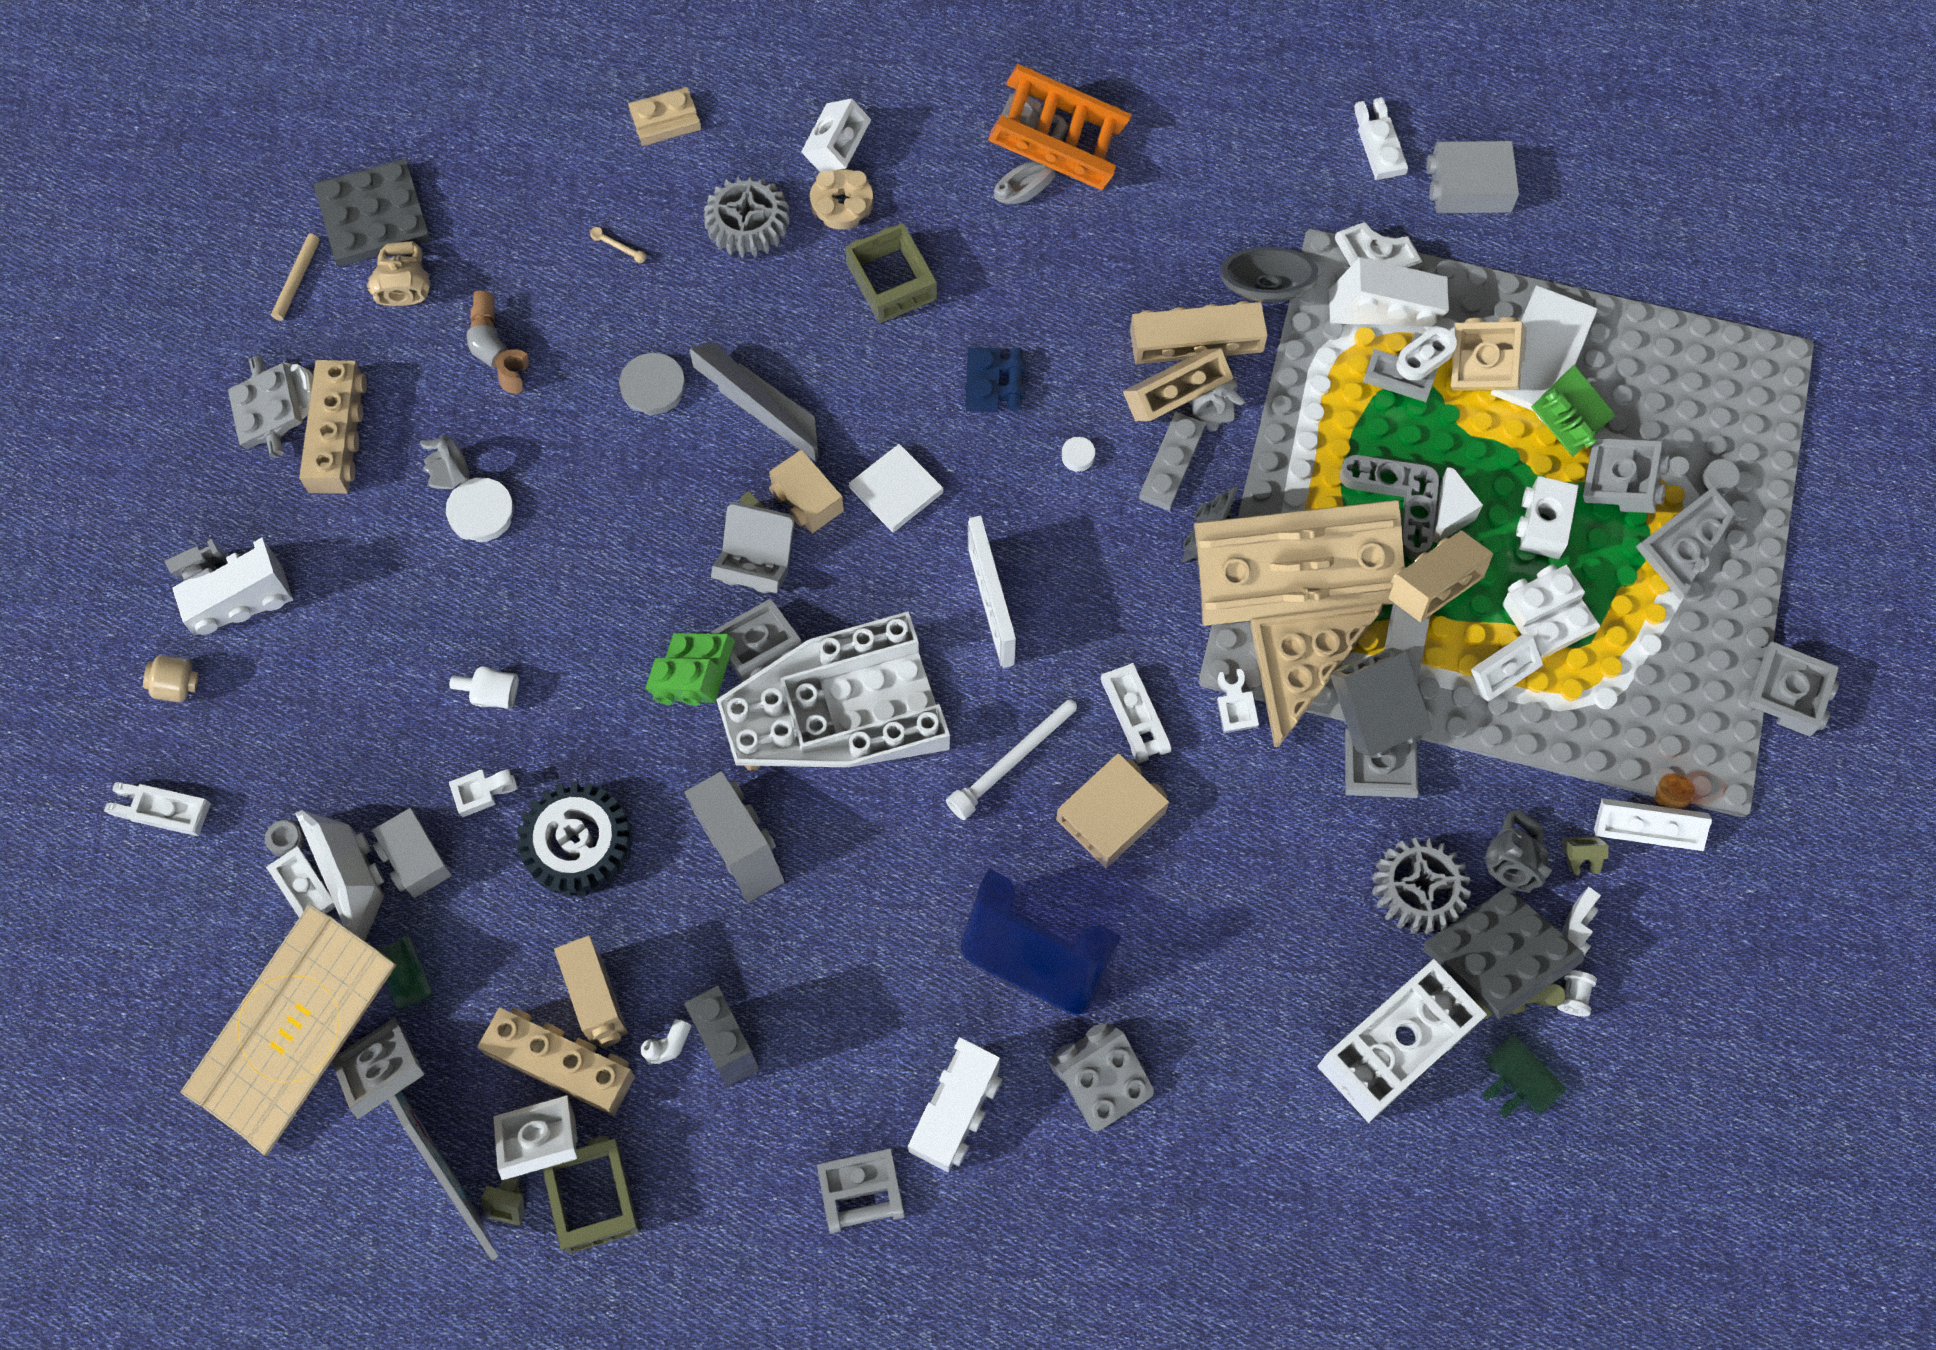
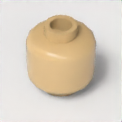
M158 655L153 662H147L143 688L149 690V695L153 699L180 703L185 701L189 692H196L199 672L192 671L191 661L187 658Z

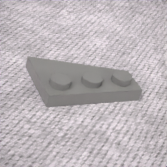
M1713 486L1637 545L1636 548L1680 600L1686 596L1692 581L1703 568L1707 556L1713 546L1718 543L1736 512Z

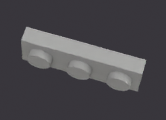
M1175 412L1141 489L1139 500L1170 511L1205 430V422Z

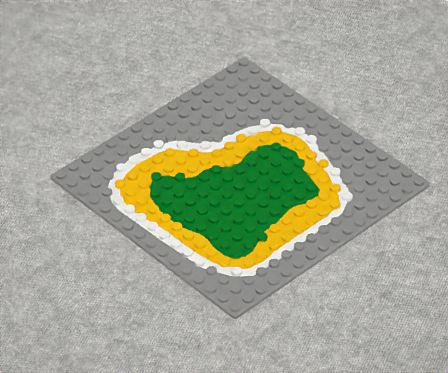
M1314 229L1308 230L1305 234L1301 253L1310 257L1317 264L1318 280L1305 294L1289 301L1238 518L1398 500L1402 522L1404 497L1347 488L1339 478L1343 461L1352 455H1360L1429 466L1438 474V495L1440 483L1447 467L1455 469L1483 506L1475 521L1447 538H1451L1462 530L1490 550L1493 556L1483 579L1430 615L1418 687L1433 730L1421 734L1422 738L1420 740L1724 814L1746 817L1751 811L1764 716L1763 711L1748 706L1766 647L1771 641L1774 642L1814 348L1813 342L1802 337L1418 253L1423 261L1421 268L1415 270L1447 277L1449 311L1435 325L1431 327L1330 323L1329 289L1351 266L1335 240L1336 234ZM1536 285L1598 308L1575 363L1576 368L1615 414L1595 437L1600 439L1663 441L1664 452L1670 455L1669 474H1662L1660 483L1665 484L1664 503L1656 505L1655 513L1620 511V507L1617 504L1584 503L1583 493L1592 445L1588 448L1584 446L1572 457L1535 411L1491 395L1492 390H1453L1451 388L1453 356L1438 367L1426 402L1364 383L1363 380L1374 349L1399 356L1402 349L1411 343L1415 332L1424 334L1432 328L1442 327L1450 330L1455 335V323H1466L1468 318H1482L1486 322H1499V318L1513 317L1519 319L1520 322ZM1717 459L1728 460L1738 468L1740 479L1731 492L1720 495L1736 513L1718 543L1713 546L1705 560L1706 563L1695 576L1686 596L1679 600L1638 551L1636 546L1709 490L1704 485L1703 473L1712 461ZM1352 467L1353 477H1359L1358 468ZM1373 469L1370 470L1369 480H1372L1375 473ZM1391 471L1380 473L1381 480L1387 484H1393L1398 481L1396 474ZM1538 476L1578 485L1568 545L1559 559L1519 550L1521 537L1516 536V530L1520 517H1525L1527 509L1522 507V499L1526 487L1532 488ZM1419 477L1417 480L1420 483L1418 495H1423L1427 485L1424 481L1425 478ZM1415 505L1410 508V512L1415 518L1424 519L1428 516L1427 510L1422 506ZM1540 514L1542 518L1551 520L1547 515ZM1415 529L1411 540L1414 543L1413 547L1419 548L1421 545L1418 541L1421 529ZM1432 542L1429 552L1435 549L1439 542ZM1404 555V567L1407 568L1416 559H1410ZM1554 564L1558 569L1567 565L1584 590L1585 594L1582 600L1600 625V628L1597 632L1542 658L1543 666L1491 701L1481 698L1471 669L1522 635L1502 605L1509 593L1508 588L1521 579H1526L1528 583L1538 579L1537 574L1547 566ZM1393 604L1382 605L1381 613L1339 668L1384 651ZM1251 621L1212 625L1199 676V684L1204 688L1224 692L1218 685L1219 673H1224L1225 681L1228 684H1235L1237 682L1236 671L1237 669H1242L1245 675V681L1241 688L1242 693L1252 691L1254 700L1265 702L1250 627ZM1330 679L1306 712L1346 722L1332 679Z

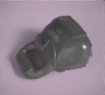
M1520 809L1510 811L1504 819L1503 829L1498 833L1497 837L1490 841V845L1487 848L1485 862L1489 874L1515 892L1530 893L1532 889L1541 887L1552 871L1547 858L1548 852L1543 846L1544 832L1542 825ZM1514 823H1516L1518 826L1529 832L1535 838L1530 837L1521 828L1515 829Z

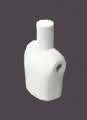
M481 666L476 669L473 678L452 675L450 689L469 691V700L475 706L512 709L517 695L519 678L515 673L501 672Z

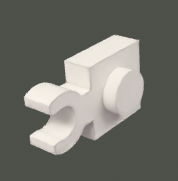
M1237 669L1236 671L1237 682L1235 684H1228L1225 681L1223 672H1220L1218 675V685L1221 690L1226 692V696L1217 698L1223 733L1257 728L1259 726L1252 691L1242 693L1241 690L1245 681L1242 669Z

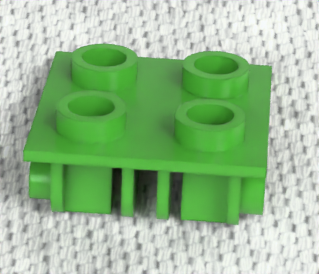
M1572 365L1531 406L1572 457L1584 446L1588 448L1597 441L1595 435L1615 416L1613 411L1575 365Z

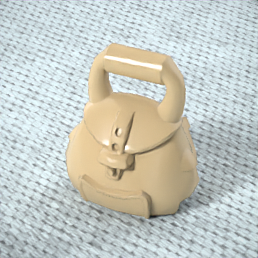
M415 242L387 243L380 250L377 267L368 278L369 281L367 283L369 293L373 295L374 301L378 304L405 306L426 300L431 283L429 274L421 266L423 257L421 247ZM408 254H413L412 257L396 256V255H408Z

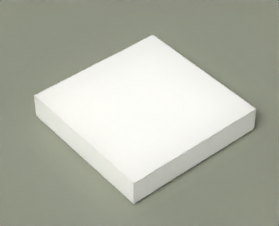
M900 444L849 482V488L892 533L943 494V487Z

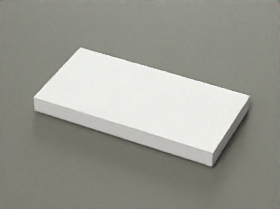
M1536 285L1521 320L1527 328L1525 361H1522L1520 390H1492L1491 395L1534 411L1531 406L1572 365H1575L1598 308Z
M972 517L968 521V551L1000 666L1005 668L1014 665L1016 638L982 517Z

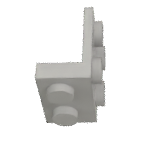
M730 503L726 513L722 552L712 565L711 578L722 580L723 583L728 585L739 584L752 587L762 593H777L788 575L794 529L793 516L743 503Z
M1109 1022L1092 1027L1084 1038L1076 1043L1062 1046L1056 1051L1054 1057L1047 1060L1053 1073L1068 1086L1087 1124L1094 1131L1102 1130L1150 1099L1154 1094V1089L1125 1034Z

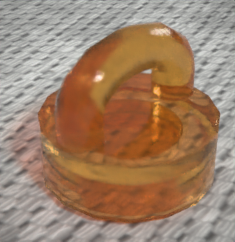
M1676 773L1666 774L1661 778L1656 787L1654 799L1661 806L1681 809L1689 805L1695 794V788L1693 783L1683 775Z

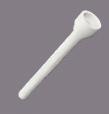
M1074 700L1065 701L970 788H963L961 791L956 790L946 799V803L952 812L961 820H966L975 812V806L978 804L977 799L1071 716L1077 709L1076 702Z

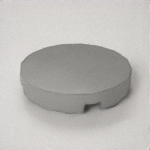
M653 352L639 355L629 361L622 370L619 380L623 400L631 409L644 412L646 415L666 413L676 407L686 387L682 368L676 360L665 354Z

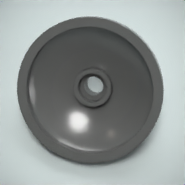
M1279 247L1250 248L1234 253L1224 260L1221 265V280L1232 292L1249 300L1261 303H1279L1299 297L1309 291L1318 280V266L1310 257L1294 250Z

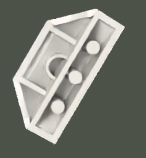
M304 810L296 812L295 814L343 926L365 941L384 898L380 884L385 882L377 864H370L366 854L371 852V848L362 832L356 834L349 824Z

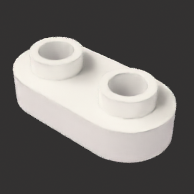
M1436 327L1430 329L1403 348L1396 363L1400 375L1408 380H1420L1444 364L1453 356L1456 349L1457 340L1455 335L1446 328ZM1433 346L1440 347L1442 351L1435 350ZM1408 364H1415L1418 368H1413Z

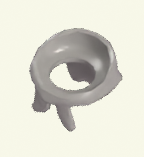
M1232 379L1191 400L1193 416L1205 422L1211 431H1216L1220 423L1233 422L1235 419L1234 403L1238 405L1245 403V400L1236 393L1238 389L1237 382Z
M440 435L438 439L420 441V445L427 450L438 449V451L433 452L424 460V470L430 474L428 484L431 488L454 489L457 485L469 480L470 473L467 462L460 448L451 437Z

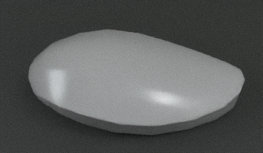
M1038 162L1022 164L1011 170L996 184L994 198L1003 204L1026 202L1039 194L1055 178V170Z

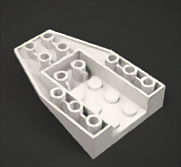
M909 612L809 639L716 699L735 765L854 767L950 750V734L940 704L936 705L919 655V642Z

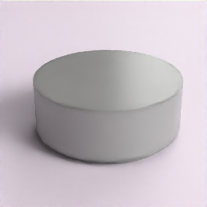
M1725 459L1712 461L1703 473V482L1707 489H1711L1714 486L1720 494L1731 492L1740 479V472L1736 465Z
M280 820L273 823L265 834L267 848L278 857H282L295 847L301 849L304 843L302 830L289 820Z

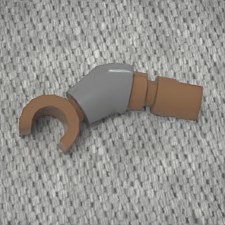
M488 291L474 292L473 307L470 312L472 323L467 330L468 347L473 356L490 367L497 368L499 385L503 390L518 394L523 390L522 379L518 372L511 370L518 368L524 371L528 368V354L522 350H508L498 338V332L495 330L494 325L495 297Z

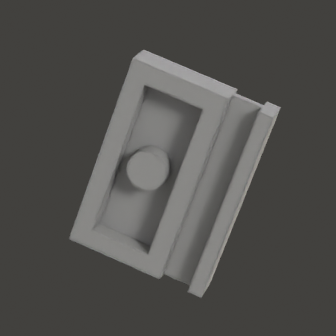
M211 539L207 541L208 547L200 549L198 546L165 560L169 572L183 582L206 568L216 569L214 564L223 561L227 564L226 557L228 556L225 550Z

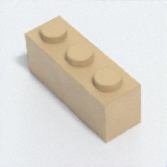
M1205 349L1124 390L1123 394L1135 421H1151L1234 378L1222 349Z
M1462 530L1451 538L1445 537L1435 549L1429 553L1423 552L1413 564L1407 568L1401 567L1394 574L1391 580L1393 587L1388 599L1417 621L1422 622L1483 579L1493 553Z

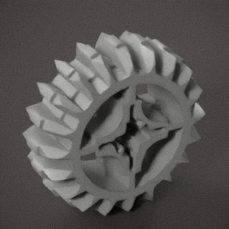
M750 175L747 181H742L738 176L735 183L726 180L725 188L716 186L715 195H708V205L704 209V224L709 238L712 242L716 241V246L719 250L726 248L730 256L739 251L742 259L746 252H751L756 258L759 250H763L768 254L770 250L769 245L778 247L779 238H785L786 228L790 224L789 206L785 202V196L782 192L777 191L774 183L767 185L764 178L755 182L752 175Z
M1416 837L1410 840L1409 847L1403 841H1400L1396 845V851L1389 848L1384 854L1385 859H1379L1376 864L1379 871L1373 874L1372 881L1379 885L1373 888L1372 893L1376 896H1382L1376 904L1377 908L1383 909L1388 907L1389 911L1385 918L1386 920H1391L1394 916L1399 918L1400 920L1397 923L1398 929H1402L1406 923H1409L1412 934H1416L1421 925L1426 935L1433 932L1434 926L1442 931L1447 928V921L1449 923L1456 922L1459 919L1458 913H1463L1466 910L1467 905L1463 900L1469 899L1471 891L1464 887L1470 883V877L1460 875L1466 869L1465 864H1454L1453 861L1457 857V852H1452L1449 856L1443 853L1446 847L1445 843H1441L1437 849L1432 848L1431 838L1426 839L1423 846H1420ZM1411 862L1410 876L1403 878L1400 882H1394L1395 870L1401 865ZM1428 865L1434 867L1441 874H1436L1429 869ZM1417 880L1423 882L1422 886L1424 884L1427 886L1426 891H1422L1420 887L1417 888L1415 886ZM1442 890H1448L1447 903L1439 909L1432 910L1433 895L1440 894ZM1401 898H1407L1414 903L1415 908L1409 906Z

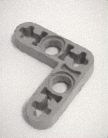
M1360 455L1347 457L1343 461L1339 473L1342 484L1353 490L1404 497L1401 522L1403 554L1407 558L1417 559L1423 552L1428 553L1433 542L1439 485L1436 471L1429 466ZM1352 467L1358 468L1359 477H1353ZM1373 469L1375 473L1372 480H1369L1370 470ZM1391 471L1396 474L1398 481L1393 484H1387L1381 480L1380 473ZM1419 477L1425 478L1424 481L1427 484L1423 495H1418L1420 483L1417 480ZM1415 505L1422 506L1427 510L1428 516L1424 519L1415 518L1411 514L1410 508ZM1415 529H1421L1418 539L1419 543H1421L1419 548L1413 547L1414 543L1411 541Z

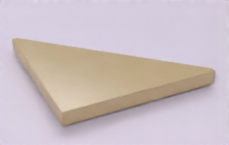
M1382 603L1251 619L1250 627L1274 747H1279L1329 682L1331 679L1330 673H1333L1341 666L1381 613Z

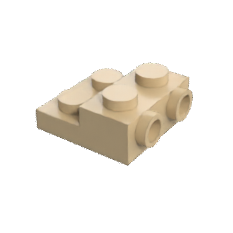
M1503 317L1499 318V322H1486L1482 318H1468L1466 323H1455L1457 346L1453 353L1451 388L1453 390H1520L1522 361H1525L1527 328L1523 322H1519L1517 318Z

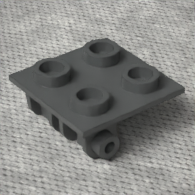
M1235 486L1223 494L1219 493L1215 499L1208 503L1204 502L1201 504L1194 519L1197 522L1232 519L1230 514L1231 505L1238 488ZM1193 530L1184 541L1183 548L1186 550L1181 562L1184 563L1194 558L1197 560L1196 564L1198 565L1195 530Z

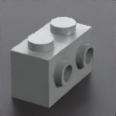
M411 808L372 830L378 842L373 844V847L383 863L389 860L395 870L389 874L400 892L406 889L413 898H416L452 876L420 820Z

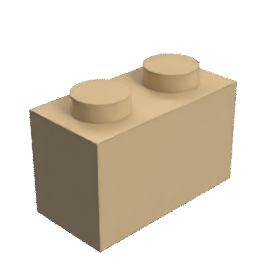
M802 449L769 471L772 484L769 486V489L779 503L785 501L790 507L789 512L793 516L794 521L800 527L805 525L811 533H814L844 511L841 494Z

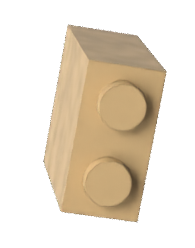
M1119 753L1058 808L1056 818L1105 868H1108L1166 813L1169 803L1164 790L1154 782L1150 784L1141 775L1142 771L1139 766L1129 758L1125 760Z
M590 935L554 948L582 1032L594 1046L600 1045L601 1048L620 1042V1036L628 1034V1030L601 953Z

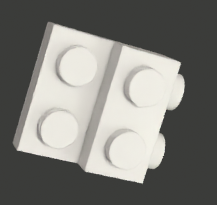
M1554 564L1547 566L1537 574L1538 579L1530 583L1526 579L1515 582L1508 588L1509 593L1502 603L1520 633L1534 637L1541 659L1597 632L1600 628V625L1582 600L1585 594L1584 590L1567 565L1558 569Z
M568 1096L494 1116L497 1169L502 1180L577 1159L576 1143L578 1138L576 1121Z

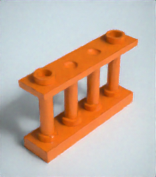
M1017 63L1006 83L1007 86L1016 89L1008 117L1000 115L991 129L988 141L1099 190H1103L1113 177L1116 168L1115 164L1105 160L1113 133L1120 134L1130 120L1131 114L1115 105H1109L1044 76L1030 67H1024ZM1028 95L1045 102L1036 130L1019 122ZM1056 108L1073 115L1065 142L1048 135ZM1085 120L1102 127L1094 155L1077 148Z

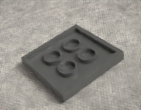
M406 158L313 184L337 267L377 257L380 250L387 243L413 241L419 245L431 241Z
M1508 887L1424 942V952L1432 959H1435L1449 975L1499 1020L1584 962V952Z

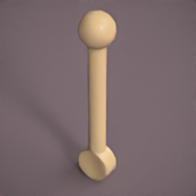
M594 227L590 230L591 238L594 241L602 240L633 256L637 263H644L646 261L647 255L645 252L635 251L606 236L600 227Z

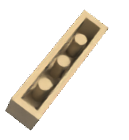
M1242 301L1234 305L1223 306L1210 304L1202 308L1192 309L1178 307L1170 311L1160 312L1146 310L1139 314H1132L1130 327L1135 365L1186 360L1205 349L1221 348L1224 356L1262 353L1267 339L1261 302L1250 303Z

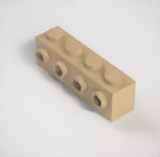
M315 361L299 476L308 493L348 494L350 481L355 479L353 454L359 449V435L356 432L357 423L363 419V407L360 400L361 393H365L367 388L366 375L361 373L356 361Z
M500 1007L498 1008L477 1046L484 1055L613 1117L616 1115L635 1078L632 1071L628 1069L630 1064L628 1061L611 1053L608 1058H605L595 1053L596 1046L583 1039L577 1038L575 1043L563 1038L564 1031L545 1022L543 1027H540L530 1022L532 1019L531 1015L518 1008L513 1007L510 1012Z

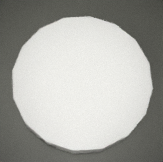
M474 478L461 483L452 491L446 504V516L452 530L460 538L476 540V542H487L498 538L509 528L515 506L509 491L500 482L490 478Z

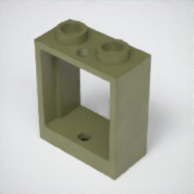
M904 223L894 227H886L877 234L865 239H857L850 245L845 246L847 266L879 324L937 300V282ZM901 250L916 279L877 295L862 265Z
M608 1136L587 1141V1147L576 1150L577 1159L543 1168L560 1250L568 1255L641 1233L621 1145L616 1139L609 1140ZM609 1155L623 1215L570 1231L556 1170Z

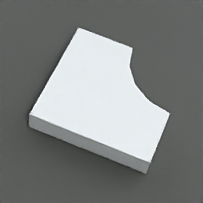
M1366 222L1339 231L1335 236V240L1350 266L1359 257L1410 269L1421 268L1423 263L1408 236L1400 238L1385 237L1374 232Z

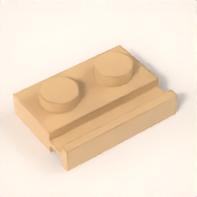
M688 87L628 103L642 146L701 130V124Z

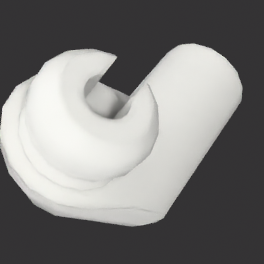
M675 1019L666 1038L657 1041L649 1039L643 1043L641 1055L651 1064H660L676 1058L681 1053L691 1025L682 1020Z

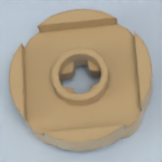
M848 169L822 171L817 175L816 182L810 191L811 209L815 217L817 218L818 216L824 221V225L829 228L840 230L854 228L860 224L859 220L863 219L866 215L868 217L872 212V187L867 181L866 175L861 171ZM838 195H846L849 198L845 199L844 203L840 204L838 203V199H836L835 197Z

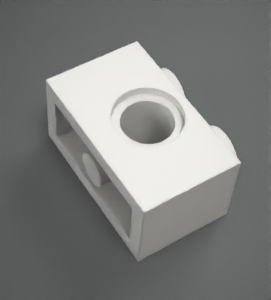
M853 99L827 103L801 152L820 172L845 169L871 119Z
M1538 476L1532 488L1526 487L1522 499V507L1527 508L1525 517H1520L1516 530V536L1521 537L1519 550L1556 559L1561 557L1568 545L1578 485ZM1540 514L1547 515L1551 520L1542 518Z

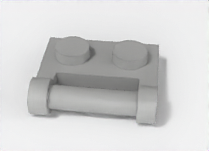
M891 1148L817 1164L830 1234L841 1232L842 1227L893 1216V1220L905 1218ZM888 1191L889 1202L839 1213L837 1211L836 1202Z

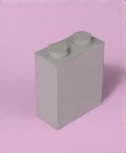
M1512 141L1436 142L1433 154L1428 155L1427 173L1432 174L1433 179L1430 184V200L1435 201L1436 213L1512 212L1519 195Z

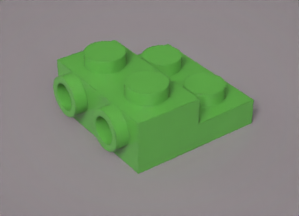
M673 633L666 657L655 658L645 690L653 695L652 698L655 701L665 705H672L673 701L684 702L693 706H699L701 702L716 703L735 639L728 634Z

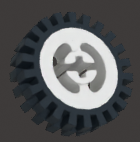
M570 782V787L567 788L561 783L555 785L556 791L549 793L548 789L541 792L543 798L539 802L534 798L529 803L532 809L529 813L523 812L521 816L524 822L523 826L518 825L517 834L520 837V840H516L517 848L521 853L519 856L523 864L537 883L542 887L546 886L550 892L555 894L559 891L564 896L572 897V893H578L581 897L587 896V891L591 889L595 893L603 890L600 885L605 882L609 885L615 881L613 875L616 872L620 874L625 869L623 862L624 860L629 861L631 855L629 846H632L631 827L623 809L613 796L610 797L606 790L601 787L597 790L590 783H585V787H582L578 782ZM578 818L588 819L599 827V839L595 847H593L594 841L591 834ZM555 832L556 839L566 855L577 860H562L552 854L551 840ZM573 835L580 838V841L576 844L569 839Z

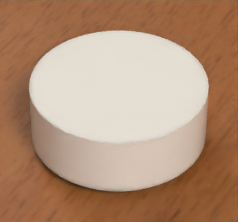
M1073 437L1064 443L1062 461L1068 469L1080 472L1092 466L1095 458V448L1091 441L1084 437Z

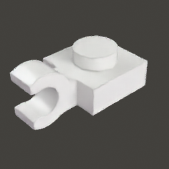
M481 769L449 782L458 813L462 817L496 805L493 795L506 794L518 789L515 777L510 774L509 769L500 771L488 778Z

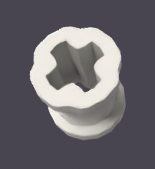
M1571 970L1564 975V980L1566 981L1564 989L1565 1000L1557 1008L1567 1014L1589 1016L1591 1014V1007L1588 1006L1592 987H1595L1597 978L1586 972Z

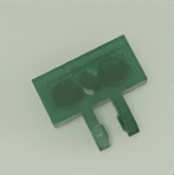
M1514 1034L1485 1060L1499 1078L1482 1096L1487 1101L1490 1098H1494L1505 1084L1516 1093L1512 1099H1509L1501 1106L1499 1113L1504 1118L1523 1101L1540 1116L1567 1090Z

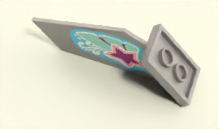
M394 1017L335 1056L331 1061L349 1109L357 1119H360L386 1100H389L403 1128L493 1261L499 1256L480 1215L401 1091L422 1077L424 1073L402 1026Z

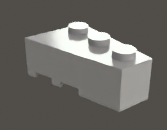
M721 771L684 792L711 843L726 863L727 870L736 879L747 904L785 882L771 851L776 845L766 828L761 831L758 829L757 824L760 823V820L751 804L745 807L742 804L741 800L745 799L735 780L729 783Z

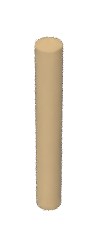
M314 234L307 235L274 306L271 316L276 320L283 321L320 242L319 237Z

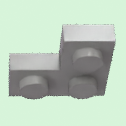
M1415 332L1411 343L1423 334ZM1433 346L1435 350L1442 351L1440 347ZM1374 349L1363 382L1426 402L1437 369L1420 380H1408L1401 376L1397 370L1396 363L1399 356ZM1408 364L1413 368H1418L1415 364Z

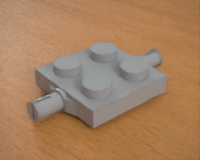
M253 356V359H249L252 376L248 380L228 389L239 445L248 450L261 443H267L269 456L271 458H279L284 455L280 438L288 430L303 423L291 368L282 362L265 371L263 358Z

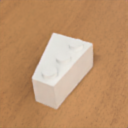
M1359 257L1329 289L1330 323L1432 327L1449 311L1447 277Z
M263 538L253 542L255 548L239 557L237 553H233L226 557L228 564L212 572L210 568H206L172 587L182 621L194 636L210 634L216 631L218 627L232 622L246 621L251 615L265 610H276L285 603L293 601L283 567Z
M960 1037L954 1047L957 1051L948 1069H944L939 1079L941 1083L931 1102H928L908 1145L909 1153L948 1173L953 1164L960 1166L969 1148L968 1145L964 1144V1141L970 1130L976 1133L986 1113L980 1109L986 1097L994 1098L1002 1082V1078L997 1076L999 1074L1000 1057Z

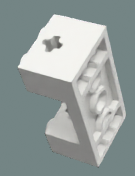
M1433 959L1329 1051L1317 1067L1369 1123L1444 1053L1449 1051L1467 1035L1487 1014ZM1399 1027L1410 1028L1415 1034V1043L1409 1046L1401 1044L1396 1038V1029Z

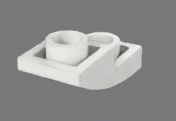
M1590 887L1579 896L1573 905L1561 932L1582 950L1584 955L1591 947L1586 943V940L1593 932L1586 926L1599 909L1593 905L1601 896Z

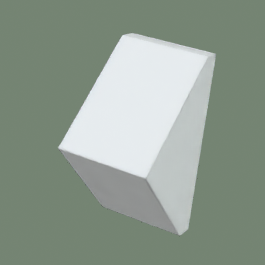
M1447 467L1440 483L1433 542L1435 543L1440 542L1445 537L1452 535L1475 521L1483 506L1453 468Z

